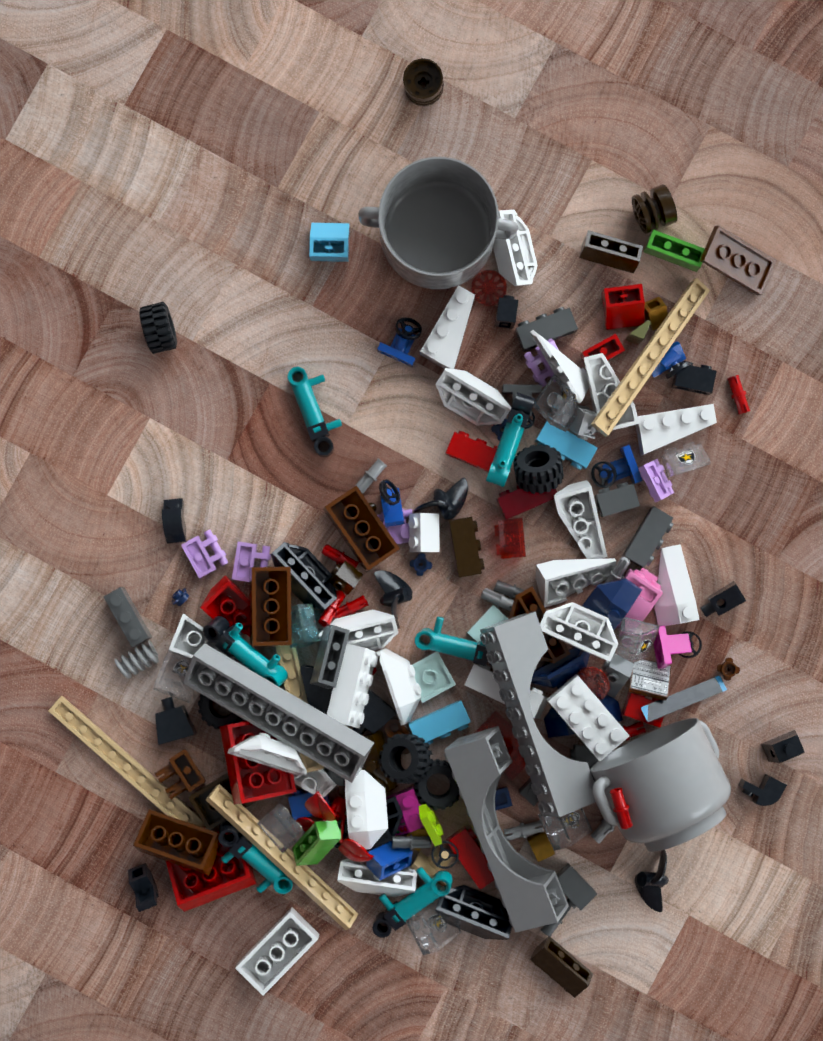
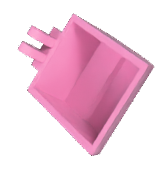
M643 567L640 571L637 569L633 571L629 568L623 578L628 579L642 589L627 615L616 627L628 636L638 628L663 594L662 589H660L661 585L656 582L658 577Z

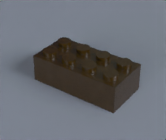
M228 772L188 797L208 830L226 821L206 799L219 784L232 795ZM257 801L243 803L242 805L247 808Z

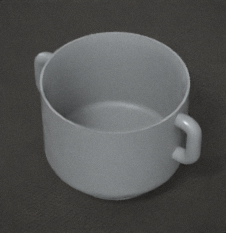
M429 157L407 165L388 183L379 207H363L358 213L359 221L362 225L379 228L381 246L391 267L408 282L428 289H448L467 282L486 264L492 252L495 239H512L518 231L516 222L499 218L497 200L487 180L470 165L447 157Z
M698 718L674 722L640 736L612 751L603 760L597 761L590 769L596 781L593 785L592 794L605 821L610 825L618 826L626 840L633 843H644L650 852L669 849L685 843L720 823L726 816L723 806L731 795V785L718 760V745L709 727ZM614 788H622L625 802L629 805L628 811L632 821V827L629 829H621L617 814L613 811L615 807L609 792Z

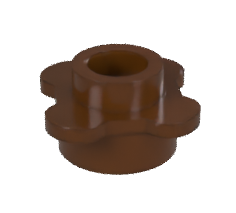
M726 658L724 663L717 665V671L721 672L724 680L727 681L740 672V668L733 663L732 658Z

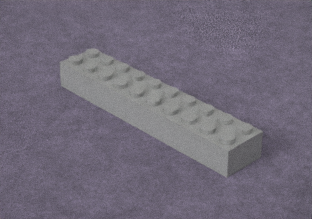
M204 644L192 657L183 682L184 684L352 783L361 771L374 742L207 644Z

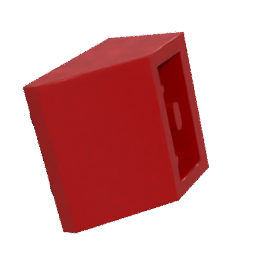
M642 284L603 289L601 295L606 330L636 327L644 323L645 301Z

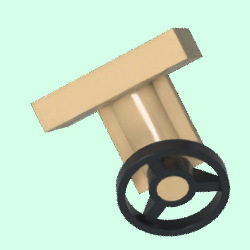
M442 841V843L452 845L457 854L451 853L442 844L434 846L428 857L420 851L410 868L416 871L422 867L432 879L438 871L451 868L457 863L459 857L458 849L452 842ZM456 857L455 861L451 865L447 866L453 860V858ZM438 881V883H439L440 885H442V886H445V885H446L445 882H443V881Z

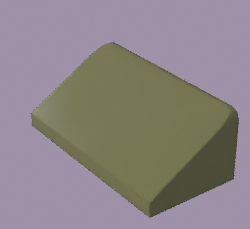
M648 320L636 328L625 340L636 345L640 344L646 336L651 321Z

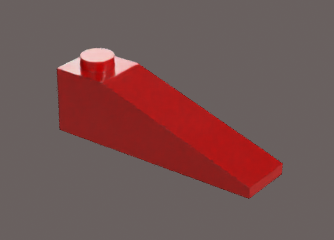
M225 575L212 587L200 608L212 619L216 616L226 618L230 627L232 625L235 626L236 623H241L243 625L241 632L250 637L249 598Z

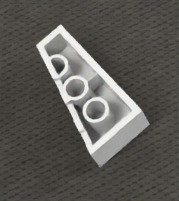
M458 285L420 351L421 356L444 369L455 368L475 294Z
M714 404L638 416L639 424L635 426L640 455L643 456L717 423Z
M185 614L182 615L169 647L171 652L192 659L193 655L204 644H207L224 654L215 646L217 642H210L206 639L201 625ZM228 652L227 654H224V655H226L227 657H229V658L233 659L234 661L238 662L239 664L243 665L240 661H238V660H237L233 655H231L229 652Z
M474 664L465 686L505 704L499 694V685L493 677V672L490 671L491 667ZM532 687V690L530 689V706L533 718L540 719L548 702L546 700L548 697L542 695L543 691Z

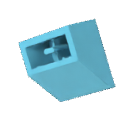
M311 223L310 260L349 262L350 224Z

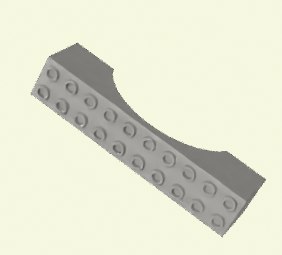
M536 612L518 615L480 629V639L486 647L487 660L492 664L494 670L493 677L499 685L500 697L505 702L507 708L506 715L511 720L512 732L518 740L519 753L526 763L525 770L531 778L532 791L537 795L540 812L543 816L562 817L595 803L592 794L594 780L588 763L569 759L554 750L542 737L533 719L530 706L531 680L539 660L548 650Z
M499 726L457 738L444 750L445 759L452 769V777L459 787L460 797L464 800L467 815L472 820L474 833L478 836L481 843V851L486 856L488 869L494 876L495 886L501 894L502 904L508 912L511 926L514 927L516 933L558 923L569 905L555 870L540 867L520 855L505 838L498 823L495 810L496 789L503 772L512 763Z

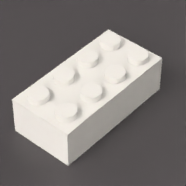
M351 644L346 645L337 685L332 690L327 711L328 716L343 725L359 728L364 721L363 710L369 700V694L367 693L369 686L373 683V668L376 667L378 662V656H376L377 653L375 651Z
M576 674L546 699L598 761L603 760L629 737L624 728Z
M291 907L237 963L235 969L264 995L318 940L319 933Z

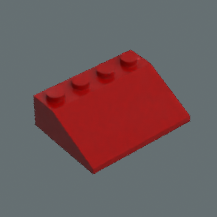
M248 721L220 727L234 805L296 792L293 774L227 753L228 749L247 738L259 735V733L268 734L267 732ZM271 735V739L277 740V738Z
M219 840L217 857L209 876L166 861L177 906L184 912L257 884L252 866L241 857L237 859L235 856L228 863H224L221 858L229 851V847L221 845Z

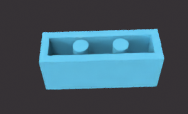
M549 420L545 422L535 442L542 444V446L549 445L550 448H556L560 452L563 461L564 459L571 461L570 465L579 470L588 467L598 447L576 437V435Z
M459 700L409 722V727L413 735L423 738L425 740L424 743L430 745L433 743L432 739L439 736L440 739L451 735L450 731L455 729L461 731L469 727L468 723L471 721L462 700Z

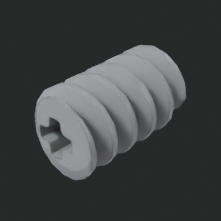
M149 640V647L141 644L142 650L140 651L137 647L134 648V655L128 651L129 658L121 655L122 662L114 659L117 668L126 678L130 679L132 673L137 675L138 669L144 671L145 665L151 667L152 662L155 664L159 662L157 651Z

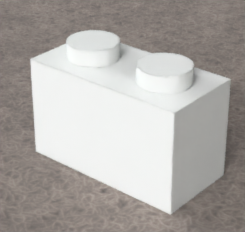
M409 514V552H439V514Z

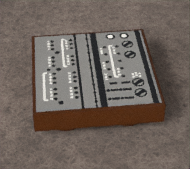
M634 657L632 663L635 665L630 676L628 692L666 701L669 692L671 665L658 669L657 662Z

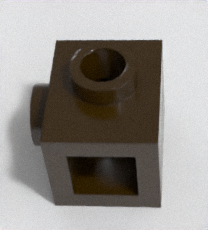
M344 561L341 566L337 564L331 571L333 576L329 582L337 590L348 595L356 587L364 574Z

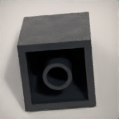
M303 664L300 671L308 704L327 715L333 688L325 689L310 684L314 666Z

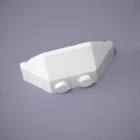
M515 210L498 211L500 219H509L518 225V231L514 238L495 239L493 250L499 274L514 286L530 285L533 282L538 265L529 229L517 216Z
M445 368L435 384L443 405L476 426L502 424L511 410V406L497 389L467 371Z
M573 602L546 611L540 623L542 632L611 662L618 646V641L609 618Z
M373 609L337 618L330 624L350 630L347 644L365 647L372 651L383 649L398 634L394 615ZM322 631L321 633H319V639H320V641H321V637H322L323 631Z
M385 648L376 653L392 696L401 725H405L411 720L421 699V687L416 683L414 677L415 669L410 665V662Z
M259 733V735L251 736L228 749L227 752L228 754L297 776L306 775L307 773L297 750L278 739H271L269 734Z
M361 770L352 783L345 779L349 839L358 842L365 849H371L388 829L385 788L367 771Z
M347 858L340 861L337 881L356 892L376 895L385 894L389 897H397L415 893L417 873L409 866L380 881L366 867V862H356Z

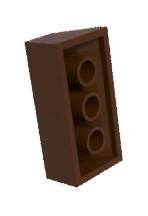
M357 485L324 507L323 510L366 573L400 550Z
M249 567L250 645H292L291 567Z
M149 809L133 846L142 853L209 876L217 857L219 833Z

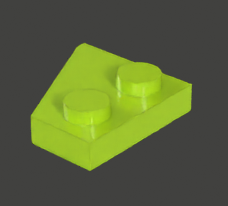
M426 804L418 806L420 820L434 846L441 845L443 830L439 824L438 817Z

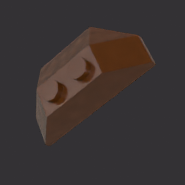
M533 586L515 595L509 619L518 615L536 612L539 623H541L546 609ZM543 632L548 650L540 660L556 663L570 655L563 641Z

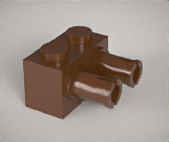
M186 749L168 759L169 764L154 773L156 777L164 773V776L158 779L160 783H163V781L174 774L179 775V781L165 789L167 794L175 790V792L169 795L171 800L185 790L191 792L206 782Z

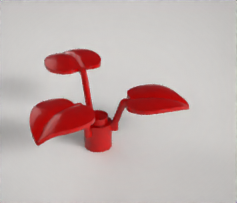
M319 791L307 799L305 807L313 816L322 818V821H338L341 819V839L339 840L341 845L338 849L345 857L356 862H366L374 857L358 842L352 839L343 840L344 825L347 815H345V799L335 798L331 807ZM300 817L295 821L297 824L295 826L305 834L315 822L311 818Z

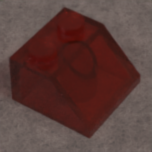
M523 518L498 520L497 525H494L495 536L499 538V544H496V555H500V559L526 557Z

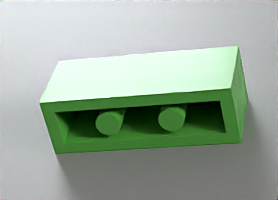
M653 230L649 235L643 252L697 272L701 268L702 262L700 259L705 249Z
M337 820L316 821L292 847L296 866L318 864L339 842L341 830L338 827Z

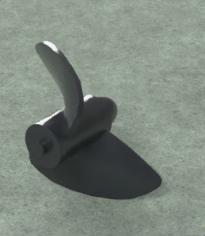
M461 478L447 492L435 489L434 501L418 506L413 512L416 513L420 510L437 506L444 519H453L462 509L467 497L468 483L466 478Z
M385 570L375 571L374 576L385 592L384 596L380 599V603L391 607V613L395 617L397 629H400L397 605L412 599V589L403 579Z
M661 850L657 872L641 871L635 876V885L641 898L651 909L657 912L663 911L661 888L669 882L668 877L665 876L667 866V853L665 850Z

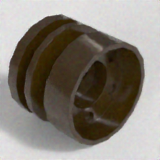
M420 58L412 61L404 71V88L406 96L411 102L418 106H429L440 99L443 93L444 82L441 68L437 63L430 59ZM422 82H426V88H422Z
M662 184L652 188L650 196L645 191L641 192L640 195L632 196L633 213L643 233H650L652 229L658 230L659 222L664 227L677 222L676 206L666 185Z

